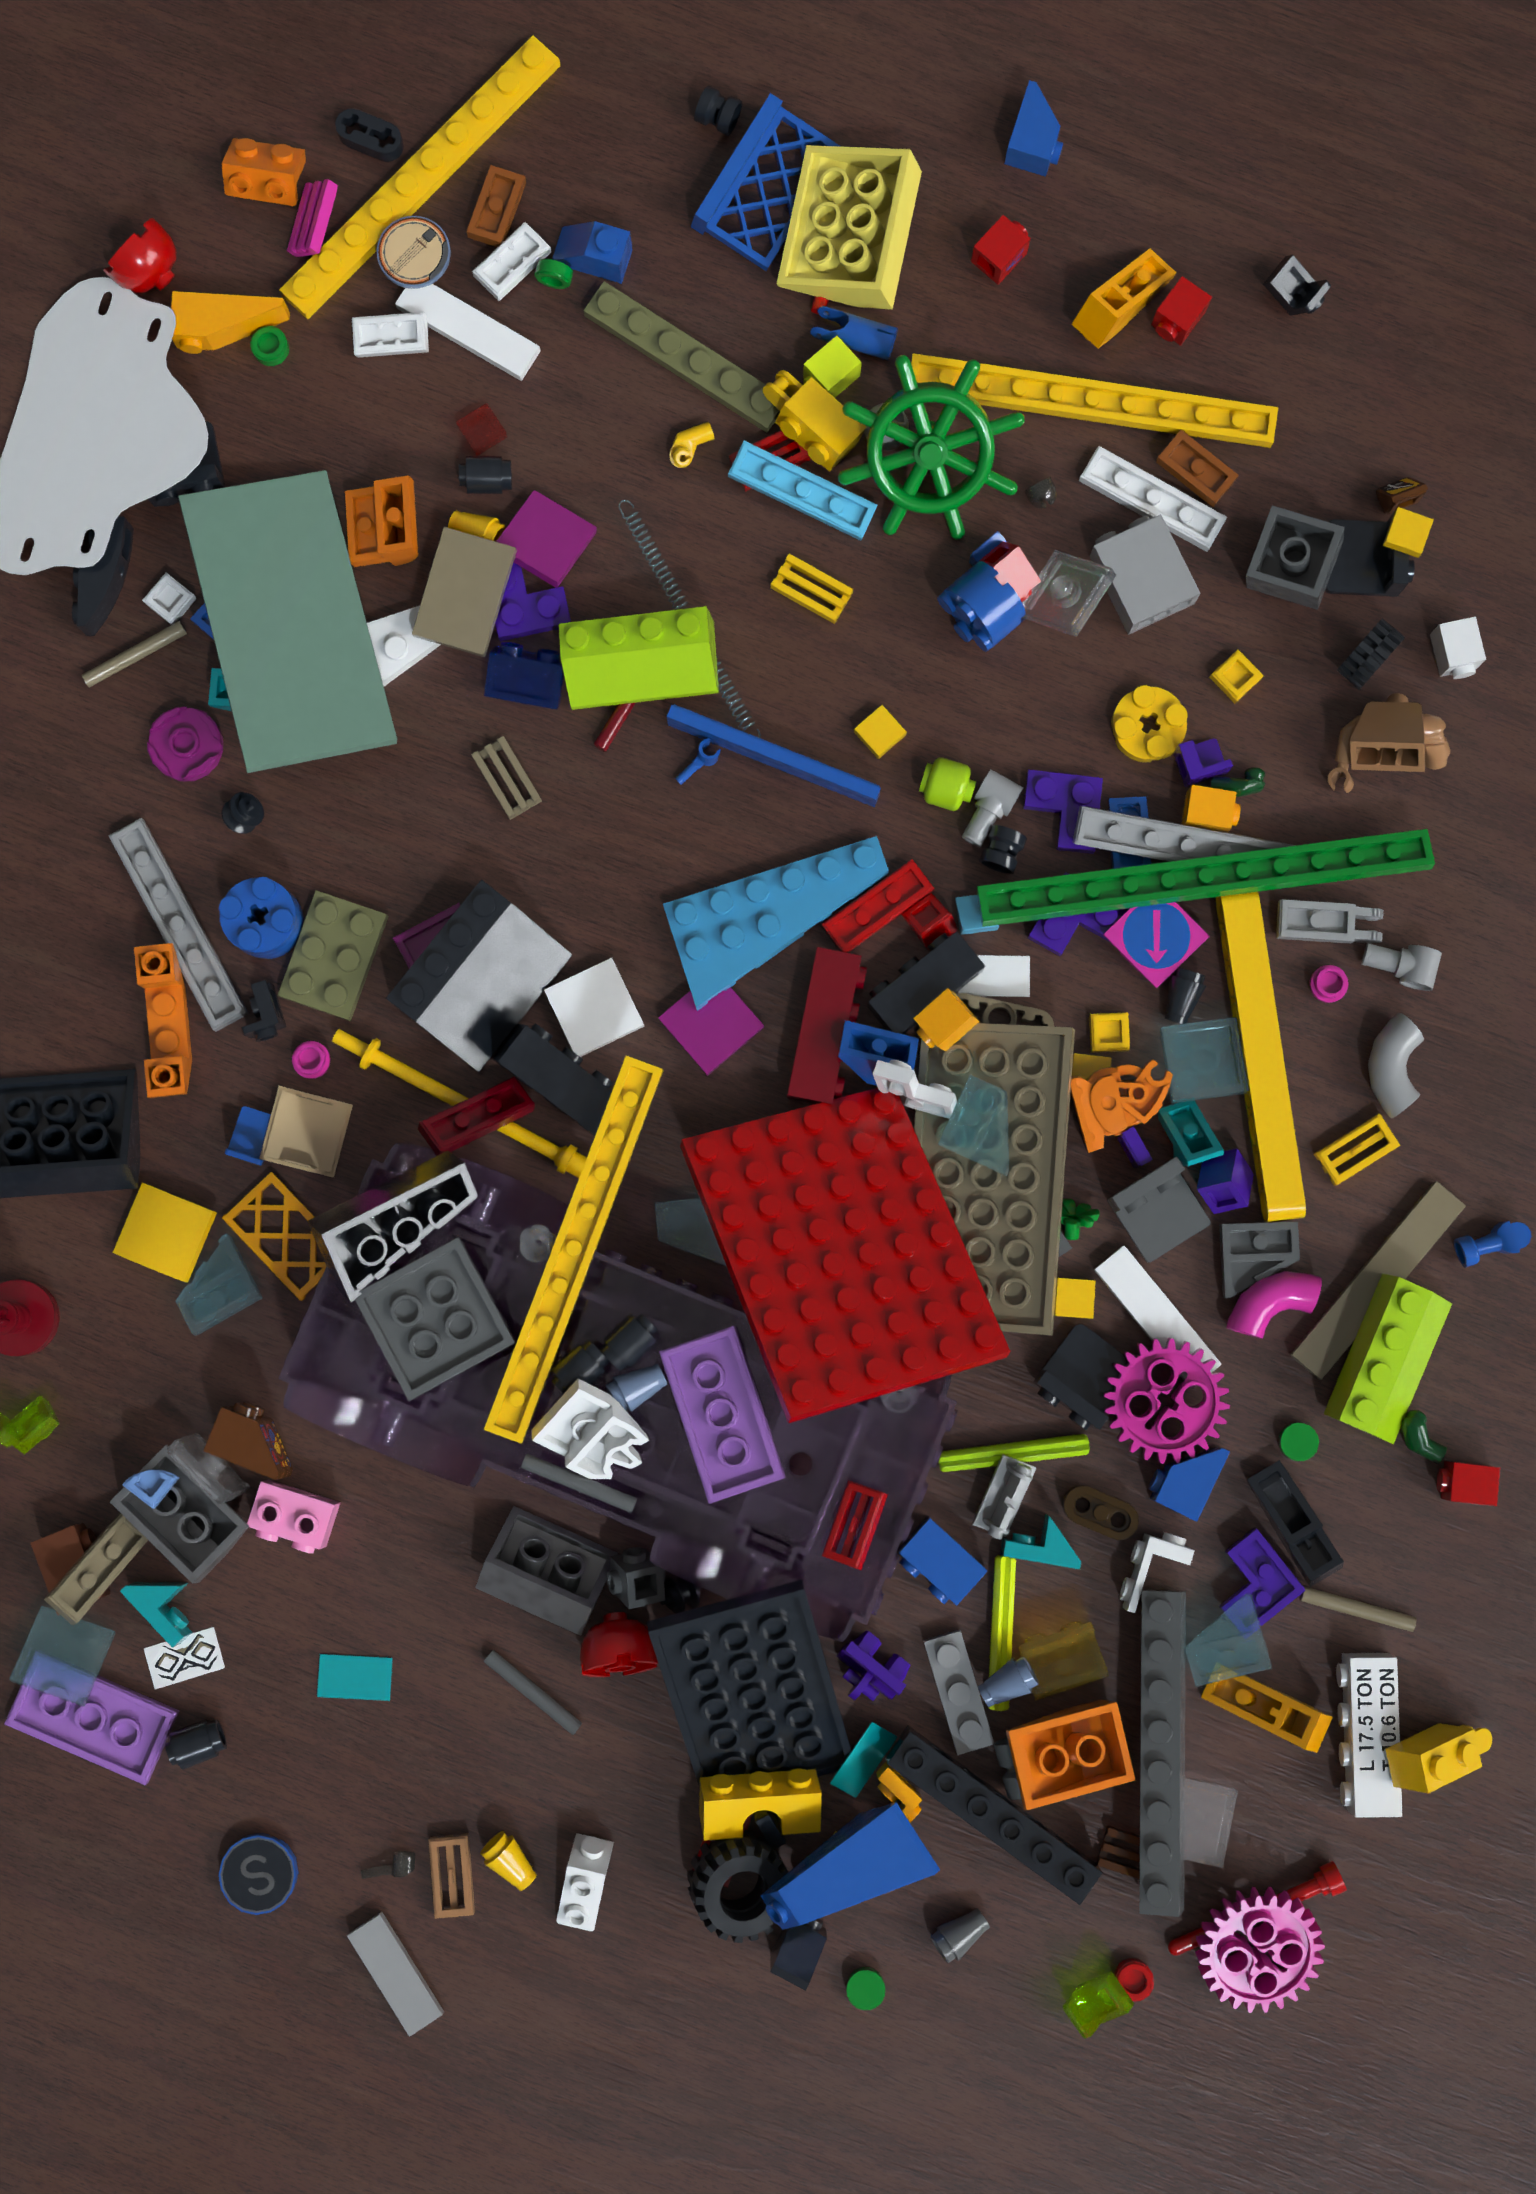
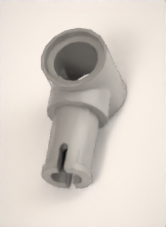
M990 769L974 798L977 800L975 804L977 810L965 829L962 838L977 847H981L996 820H1001L1003 815L1008 816L1024 787Z
M1368 943L1364 950L1361 965L1393 972L1394 977L1400 978L1399 983L1406 987L1432 991L1442 953L1436 949L1420 945H1409L1408 949L1401 948L1400 951Z

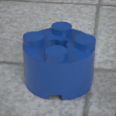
M978 561L937 597V600L941 607L956 620L957 623L954 625V629L960 638L967 643L973 639L983 651L987 652L1025 620L1023 617L1026 615V611L1011 585L1007 582L1002 586L994 579L999 573L989 564Z
M267 877L243 880L232 887L219 904L220 923L224 934L231 943L246 954L263 959H273L288 953L296 945L303 925V911L296 898L279 883ZM264 912L266 914L264 916L266 923L260 925L257 923L259 920L258 915Z

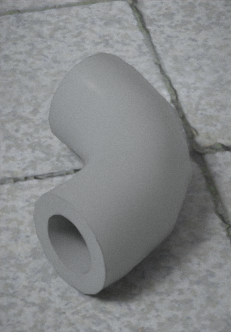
M1397 1013L1390 1019L1375 1038L1368 1062L1371 1089L1381 1107L1391 1119L1399 1115L1421 1095L1409 1080L1406 1065L1408 1057L1424 1041V1037L1418 1027L1402 1013Z

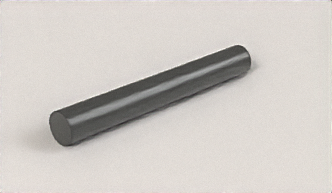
M528 1453L521 1466L522 1469L632 1513L638 1499Z
M494 1650L484 1660L486 1665L571 1735H574L582 1725L581 1721Z

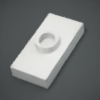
M524 222L472 271L473 276L500 301L537 266L539 260L545 259L551 253V247Z
M424 312L352 317L354 355L358 358L429 352L427 315Z

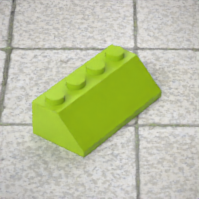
M707 606L559 624L560 657L572 710L719 693L715 628Z
M1382 1273L1326 1406L1324 1415L1394 1444L1401 1428L1402 1420L1409 1409L1452 1303L1436 1293L1401 1277Z

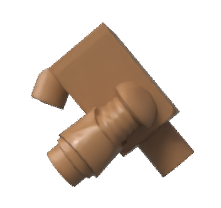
M1400 693L1389 695L1386 702L1367 703L1362 715L1356 716L1340 731L1335 756L1338 766L1328 775L1330 787L1334 791L1336 781L1341 777H1345L1344 790L1346 793L1352 790L1354 781L1348 772L1349 764H1351V770L1425 772V766L1433 770L1445 767L1451 751L1443 733V730L1446 728L1445 722L1438 716L1422 714V705L1409 702L1408 698Z

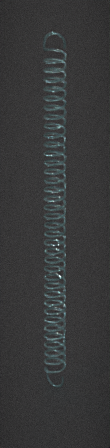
M628 500L620 501L618 507L622 514V518L626 519V524L630 525L629 530L633 531L632 536L636 537L635 541L640 543L639 548L643 549L642 554H646L645 559L650 560L649 566H653L652 571L657 572L655 577L660 578L659 584H663L662 589L667 590L665 595L670 596L669 602H673L672 607L677 608L676 610H678L680 607L685 606L686 604H688L687 601L682 603L680 606L674 607V604L677 601L683 599L685 596L683 595L673 601L670 600L673 595L680 593L681 589L677 590L673 594L667 595V592L670 589H673L676 586H678V584L676 583L672 585L670 588L664 589V586L667 583L672 582L675 578L673 577L664 583L660 582L662 578L670 575L671 572L669 571L663 576L657 577V574L660 571L667 569L668 566L666 565L662 567L660 570L654 571V568L657 565L662 564L665 560H661L655 565L650 564L652 560L659 558L661 554H657L653 558L647 559V556L657 551L658 548H654L650 552L644 553V550L654 545L655 542H651L645 547L640 546L642 542L649 540L651 536H647L642 541H637V538L641 535L646 534L648 530L642 531L639 535H634V532L644 527L645 524H641L635 529H631L630 527L633 524L641 521L642 518H638L634 520L632 523H627L628 519L636 516L638 512H634L629 517H624V514L620 508V504L622 502H628L632 505V508H634V506ZM721 668L717 671V673L723 671L725 668ZM725 674V675H723L722 677L718 678V682H719L722 678H725L726 676H728V674ZM728 680V681H726L725 683L718 685V686H721V687L719 688V692H724L723 695H722V698H727V700H726L725 703H726V704H731V705L729 706V710H734L733 713H732V716H738V717L736 718V722H741L740 725H739V728H744V730H743V732H744L748 727L754 725L755 722H752L751 724H749V725H747V726L741 727L742 723H744L746 720L750 719L752 716H749V717H747V718L744 719V720L737 721V719H738L741 715L747 713L748 710H745L744 712H742V713H740V714L734 715V713H735L739 708L745 706V704H742V705H740V706L737 707V708L731 709V706H732L734 703L740 701L742 698H738L737 700H735V701H733V702L727 703V701H728L732 696H735L736 694H738V692H735V693H733V694L730 695V696L724 697V694H725L727 691H729V690H731V689H733V688L735 687V686H732V687L728 688L727 690L721 691L720 689H721L724 685H726V684H728V683L731 682V680Z

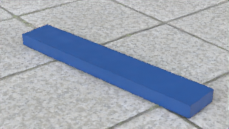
M675 704L671 705L667 714V722L670 727L703 740L710 738L713 744L874 808L876 806L881 790L877 784Z

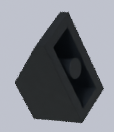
M816 1919L800 1926L783 1929L770 1953V1972L806 1991L827 1940V1930L822 1927L823 1921Z

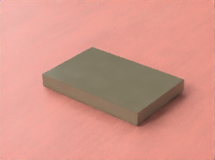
M444 527L412 635L423 640L485 657L516 556V548Z

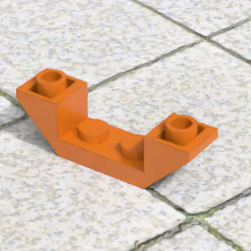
M167 943L134 947L137 985L145 989L151 1059L144 1060L147 1098L187 1094L192 1066L186 986L174 944Z

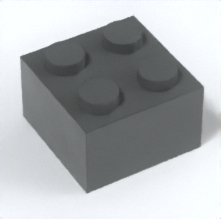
M1272 505L1246 574L1247 588L1318 610L1344 541L1345 527Z

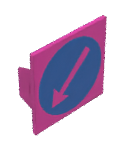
M1176 902L1130 908L1103 934L1120 954L1155 988L1167 979L1210 937Z

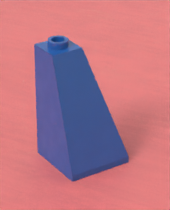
M897 1802L859 1813L760 1896L767 1905L766 1911L770 1919L783 1930L806 1924L930 1877L940 1871V1868Z

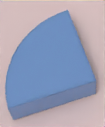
M152 1469L134 1474L122 1485L152 1509H155L180 1477L169 1471Z

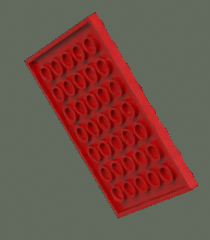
M878 1088L833 1099L832 1104L822 1102L682 1139L680 1148L788 1423L1008 1357L1011 1351L899 1095L891 1092L882 1093Z

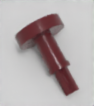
M10 1280L1 1283L0 1353L8 1356H27L41 1351L53 1340L59 1327L60 1313L54 1296L44 1286L33 1281Z

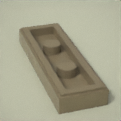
M119 1512L44 1600L71 1625L77 1624L145 1545L148 1539Z

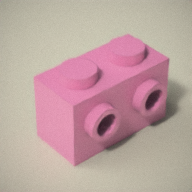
M265 1480L260 1482L247 1524L250 1528L256 1529L255 1536L277 1542L278 1537L293 1541L291 1547L294 1549L314 1553L315 1548L320 1550L327 1547L341 1502L272 1480Z

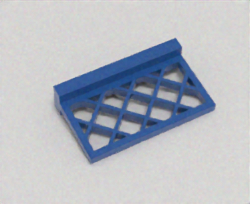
M771 93L698 208L691 224V228L703 235L707 232L764 271L768 270L787 238L793 202L796 194L791 195L787 177L800 175L802 168L797 167L785 170L781 152L799 148L803 161L806 145L841 147L781 107L783 101ZM781 121L795 129L798 141L779 144L776 129ZM771 139L773 146L766 147L769 140ZM775 153L779 171L760 175L757 163L759 156ZM751 169H753L754 176L747 177ZM781 178L785 196L766 200L762 182ZM756 183L760 201L741 205L738 192L740 187ZM734 198L735 206L728 207ZM787 204L790 215L789 221L772 225L768 207ZM762 208L766 227L748 230L743 212ZM737 213L741 232L728 234L719 228L717 224L722 216ZM782 231L776 240L774 232ZM769 235L771 250L766 258L752 249L749 237ZM738 239H744L745 244L740 242Z

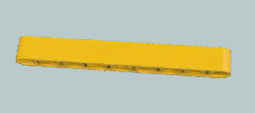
M1251 892L1216 897L1217 917L1262 1215L1266 1223L1304 1218L1306 1215L1305 1196L1259 893Z

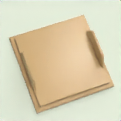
M279 1086L259 1159L334 1178L353 1105Z

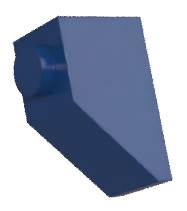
M1029 80L1009 141L1004 164L1046 177L1050 163L1058 164L1064 143L1057 141L1061 126L1037 82Z
M596 221L562 227L552 260L562 262L573 270L622 284L633 251L630 231Z
M845 1020L838 1057L866 1083L877 1086L873 1076L877 1060L887 1063L890 1060H899L907 1063L914 1070L919 1038Z
M1215 1447L1195 1454L1193 1459L1188 1456L1182 1458L1180 1463L1175 1461L1168 1463L1163 1471L1157 1469L1148 1487L1149 1490L1153 1491L1149 1499L1197 1522L1230 1451Z

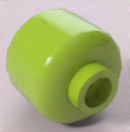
M939 757L933 764L927 763L919 791L924 793L926 803L950 811H956L960 808L962 801L970 803L976 781L970 779L971 770L968 765Z

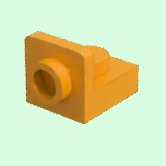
M886 1761L876 1772L877 1778L881 1782L877 1787L891 1802L895 1803L898 1799L901 1801L899 1807L911 1823L922 1809L919 1806V1803L922 1801L921 1794L898 1771L889 1766Z

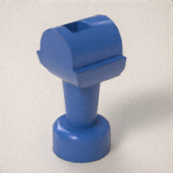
M1503 1221L1496 1224L1490 1234L1474 1240L1469 1235L1454 1239V1248L1459 1262L1466 1268L1476 1265L1480 1261V1255L1497 1251L1503 1254L1519 1253L1521 1248L1526 1247L1530 1243L1532 1236L1529 1227L1524 1223Z

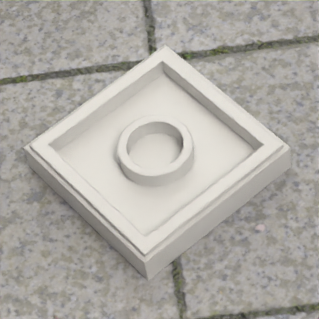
M612 958L544 989L573 1052L579 1057L645 1027Z

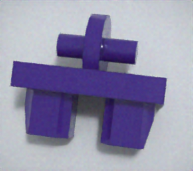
M867 1630L853 1642L851 1641L843 1646L836 1655L837 1658L850 1667L842 1676L853 1685L848 1696L855 1700L863 1693L870 1700L874 1701L881 1692L891 1700L896 1694L900 1695L906 1687L903 1680L910 1668V1664L895 1653L888 1658L883 1666L878 1663L872 1656L882 1643Z

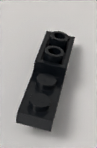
M118 516L115 520L105 554L99 562L90 567L73 568V582L75 587L78 588V602H73L72 618L74 624H77V627L86 636H95L105 623L116 604L126 578L132 552L134 528L124 516ZM92 529L89 531L90 549L95 536V532Z

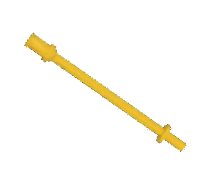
M338 1029L332 1039L333 1043L361 1057L360 1068L364 1070L371 1064H374L451 1106L468 1099V1097L380 1051L381 1040L377 1038L373 1039L370 1044H367ZM514 1122L497 1129V1131L552 1159L555 1166H557L558 1172L562 1174L568 1172L577 1178L580 1177L587 1157L578 1153L577 1147L571 1144L569 1147H559Z

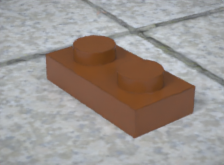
M490 165L466 231L468 238L495 247H499L506 240L526 185L524 175Z
M1182 430L1178 432L1156 460L1157 464L1213 508L1239 476Z

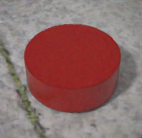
M1136 1958L1123 1960L1114 1971L1115 1987L1126 2000L1137 2002L1144 2000L1151 1994L1154 1987V1976L1148 1965L1142 1960Z

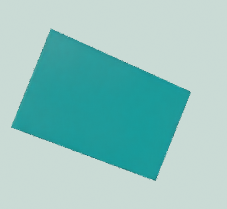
M320 1654L317 1697L390 1701L393 1658Z
M871 1722L830 1784L856 1798L897 1739V1736Z

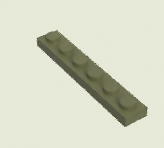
M605 281L601 284L584 309V316L768 433L780 411L764 396L763 387L766 384Z

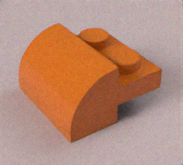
M409 475L376 480L373 487L345 491L348 554L351 565L359 567L390 562L394 566L409 563L418 557L414 480Z

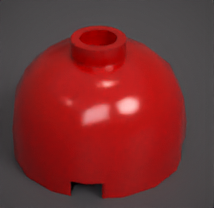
M151 218L143 224L146 228L144 233L140 236L134 232L109 260L108 264L110 266L103 270L119 286L124 289H130L134 293H146L155 286L162 291L175 277V274L171 271L176 261L177 253L173 239L154 218Z
M624 1612L604 1615V1622L591 1627L581 1643L580 1661L584 1676L610 1677V1672H623V1676L655 1669L658 1664L647 1626L638 1620L627 1619V1613Z

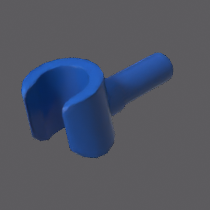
M710 738L701 741L697 757L675 778L680 785L703 765L712 766L718 761L721 749L712 756H708L703 752L710 745Z

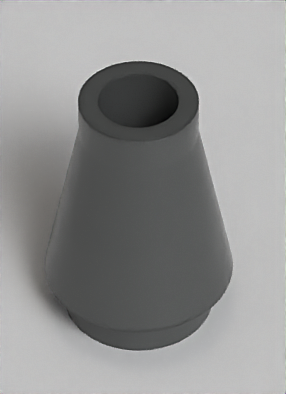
M976 1908L968 1914L936 1927L937 1932L931 1935L930 1939L948 1964L954 1959L959 1961L980 1936L990 1929V1926L983 1914Z

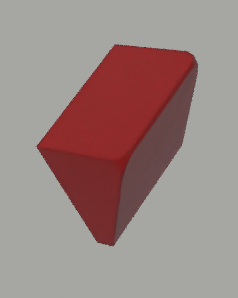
M932 893L901 914L927 950H930L928 946L940 935L946 933L949 937L958 929L951 913Z

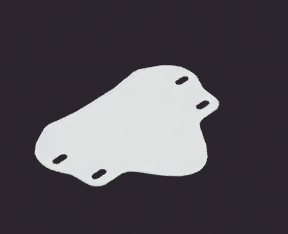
M97 277L81 281L65 292L39 322L34 334L26 381L0 458L1 570L16 575H29L54 566L85 568L95 565L105 554L115 520L122 511L174 486L185 479L200 464L207 451L208 430L205 418L196 403L167 368L166 356L176 327V316L168 306L139 298L130 289L122 288L111 278ZM111 292L112 299L109 309L105 315H100L98 309L104 293ZM155 318H159L161 326L157 338L153 342H149L147 335L151 323ZM92 529L95 532L91 549L88 553H82L81 545L85 533ZM28 538H33L34 546L28 561L23 562L20 556L24 543Z

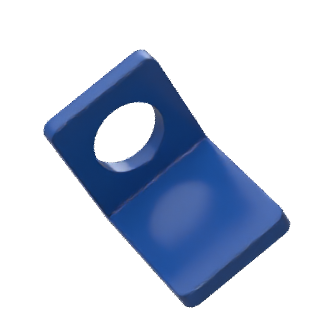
M243 1106L229 1146L224 1154L263 1166L265 1160L259 1158L271 1114Z

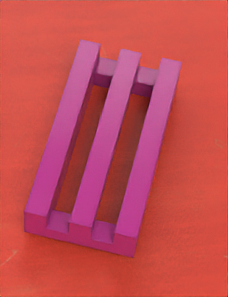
M325 179L323 183L321 181H315L314 184L310 182L305 183L287 252L295 257L320 253L338 189L337 184L329 179Z

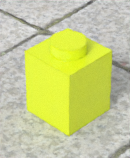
M836 336L804 363L803 383L805 384L812 377L835 398L860 377L862 362Z

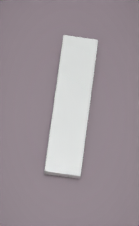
M434 284L417 289L405 288L395 303L397 309L403 313L424 312L427 315V326L520 381L523 380L541 351L539 345Z
M1100 446L1095 450L1079 479L1083 484L1141 516H1149L1152 519L1161 514L1170 532L1206 552L1210 549L1227 519L1225 515Z
M1125 1246L1119 1248L1094 1269L1151 1341L1153 1338H1156L1160 1342L1161 1347L1165 1348L1168 1338H1173L1175 1347L1178 1350L1181 1344L1187 1341L1190 1343L1189 1354H1192L1198 1348L1204 1350L1201 1359L1202 1363L1209 1359L1216 1361L1214 1367L1210 1370L1211 1373L1222 1365ZM1184 1371L1180 1374L1183 1380L1187 1377V1373Z

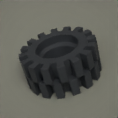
M1382 618L1342 663L1337 672L1360 690L1405 639V636Z

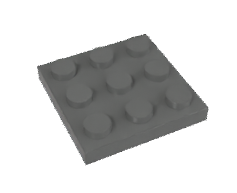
M460 1238L452 1240L361 1290L362 1294L355 1299L408 1401L419 1397L516 1343Z

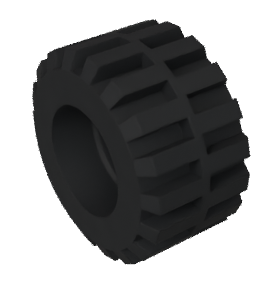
M748 1830L744 1831L743 1838L715 1840L710 1846L705 1842L700 1847L701 1857L694 1855L691 1861L694 1870H689L687 1876L690 1884L688 1887L689 1895L705 1927L711 1933L715 1931L718 1938L725 1941L731 1935L734 1943H742L745 1936H748L751 1942L758 1940V1933L765 1931L766 1935L774 1930L771 1926L773 1921L768 1916L766 1911L767 1905L760 1895L788 1873L776 1849L769 1845L766 1838L761 1835L756 1838L753 1831ZM742 1871H752L759 1874L755 1888L747 1896L737 1900H727L720 1897L724 1883L732 1875Z

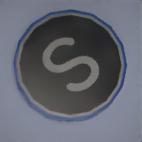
M257 1833L243 1837L229 1848L221 1861L218 1875L221 1891L231 1905L241 1912L259 1915L272 1912L287 1901L295 1888L299 1871L296 1856L287 1843L269 1834Z

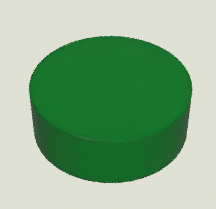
M541 259L538 261L535 278L541 284L555 289H565L570 286L573 270L568 265L552 259Z
M261 327L251 338V350L257 361L265 366L279 365L289 354L288 340L277 327Z
M1294 1422L1286 1425L1281 1430L1278 1437V1445L1285 1457L1294 1461H1306L1317 1452L1319 1438L1311 1426L1305 1423Z
M860 1967L849 1975L846 1983V1992L851 2004L860 2010H872L881 2004L885 1997V1983L877 1970L870 1967Z

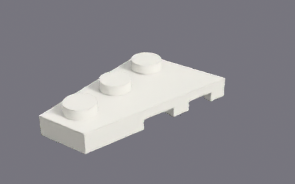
M420 606L367 623L383 687L440 646V644L412 635Z

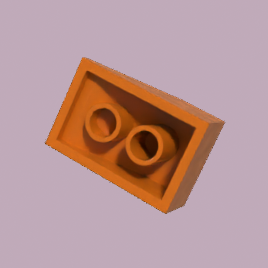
M1100 1699L1070 1707L1006 1730L1024 1810H1031L1135 1781L1117 1702Z

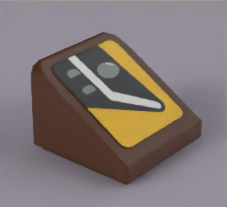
M1407 477L1378 488L1376 495L1384 514L1388 515L1393 513L1398 507L1404 509L1417 504L1428 488L1425 483Z

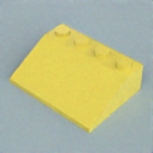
M806 145L777 279L779 287L816 297H823L855 307L893 310L922 173L910 149Z

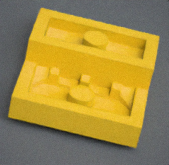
M142 1182L113 1253L188 1283L217 1212Z

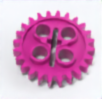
M1156 1338L1152 1339L1151 1350H1147L1142 1343H1138L1139 1355L1136 1357L1127 1351L1124 1352L1125 1358L1128 1361L1126 1366L1119 1363L1113 1364L1120 1373L1118 1378H1106L1109 1383L1115 1386L1114 1391L1103 1392L1104 1397L1113 1400V1404L1104 1408V1412L1116 1415V1418L1108 1425L1111 1429L1119 1427L1123 1429L1117 1437L1119 1442L1129 1438L1132 1439L1128 1449L1130 1452L1134 1453L1142 1446L1143 1458L1145 1460H1148L1153 1452H1157L1158 1462L1164 1464L1167 1453H1171L1174 1461L1180 1463L1182 1451H1185L1193 1459L1195 1458V1445L1198 1444L1205 1450L1209 1449L1204 1439L1207 1435L1219 1438V1434L1213 1428L1214 1424L1227 1423L1218 1413L1219 1410L1230 1408L1229 1404L1220 1401L1219 1396L1227 1394L1229 1389L1217 1387L1216 1384L1224 1377V1374L1222 1372H1210L1216 1363L1214 1359L1201 1362L1204 1353L1203 1349L1198 1348L1192 1354H1189L1190 1343L1187 1341L1181 1344L1179 1350L1176 1349L1173 1338H1168L1165 1348L1161 1347L1160 1342ZM1159 1363H1166L1171 1369L1169 1380L1163 1384L1155 1383L1151 1377L1153 1367ZM1183 1371L1186 1372V1379L1171 1395V1399L1175 1402L1172 1408L1164 1406L1150 1429H1146V1422L1161 1406L1160 1400L1157 1399L1158 1395L1161 1392L1166 1395L1169 1394L1176 1384L1179 1375ZM1198 1385L1203 1392L1202 1400L1195 1406H1188L1184 1402L1183 1394L1188 1387ZM1136 1395H1145L1149 1400V1408L1142 1415H1134L1129 1409V1403ZM1169 1417H1176L1181 1423V1429L1174 1437H1165L1161 1431L1163 1421Z
M1252 1887L1249 1898H1245L1240 1891H1236L1237 1902L1232 1904L1229 1900L1223 1898L1222 1903L1225 1910L1220 1912L1216 1909H1211L1210 1912L1214 1922L1201 1923L1206 1935L1196 1937L1200 1947L1199 1950L1195 1951L1200 1964L1198 1968L1211 1992L1215 1991L1221 2002L1229 1999L1233 2009H1237L1243 2002L1248 2013H1252L1256 2003H1260L1264 2013H1267L1269 2004L1273 2001L1282 2009L1284 2008V1997L1288 1996L1295 2002L1298 2000L1295 1993L1298 1987L1305 1991L1310 1990L1305 1980L1306 1977L1318 1978L1319 1975L1313 1965L1324 1963L1319 1953L1320 1950L1325 1948L1320 1938L1322 1931L1310 1909H1305L1299 1898L1292 1901L1285 1890L1278 1898L1272 1887L1267 1888L1264 1896H1260L1256 1887ZM1264 1921L1260 1926L1253 1927L1257 1922ZM1239 1930L1243 1934H1245L1248 1940L1256 1947L1252 1949L1248 1940L1244 1936H1241L1240 1934L1236 1933L1235 1931ZM1293 1943L1289 1948L1282 1949L1285 1945ZM1238 1950L1236 1954L1227 1956L1230 1952ZM1268 1951L1272 1960L1285 1968L1280 1969L1276 1965H1274L1272 1960L1265 1954V1952ZM1267 1972L1263 1977L1256 1978L1259 1974Z

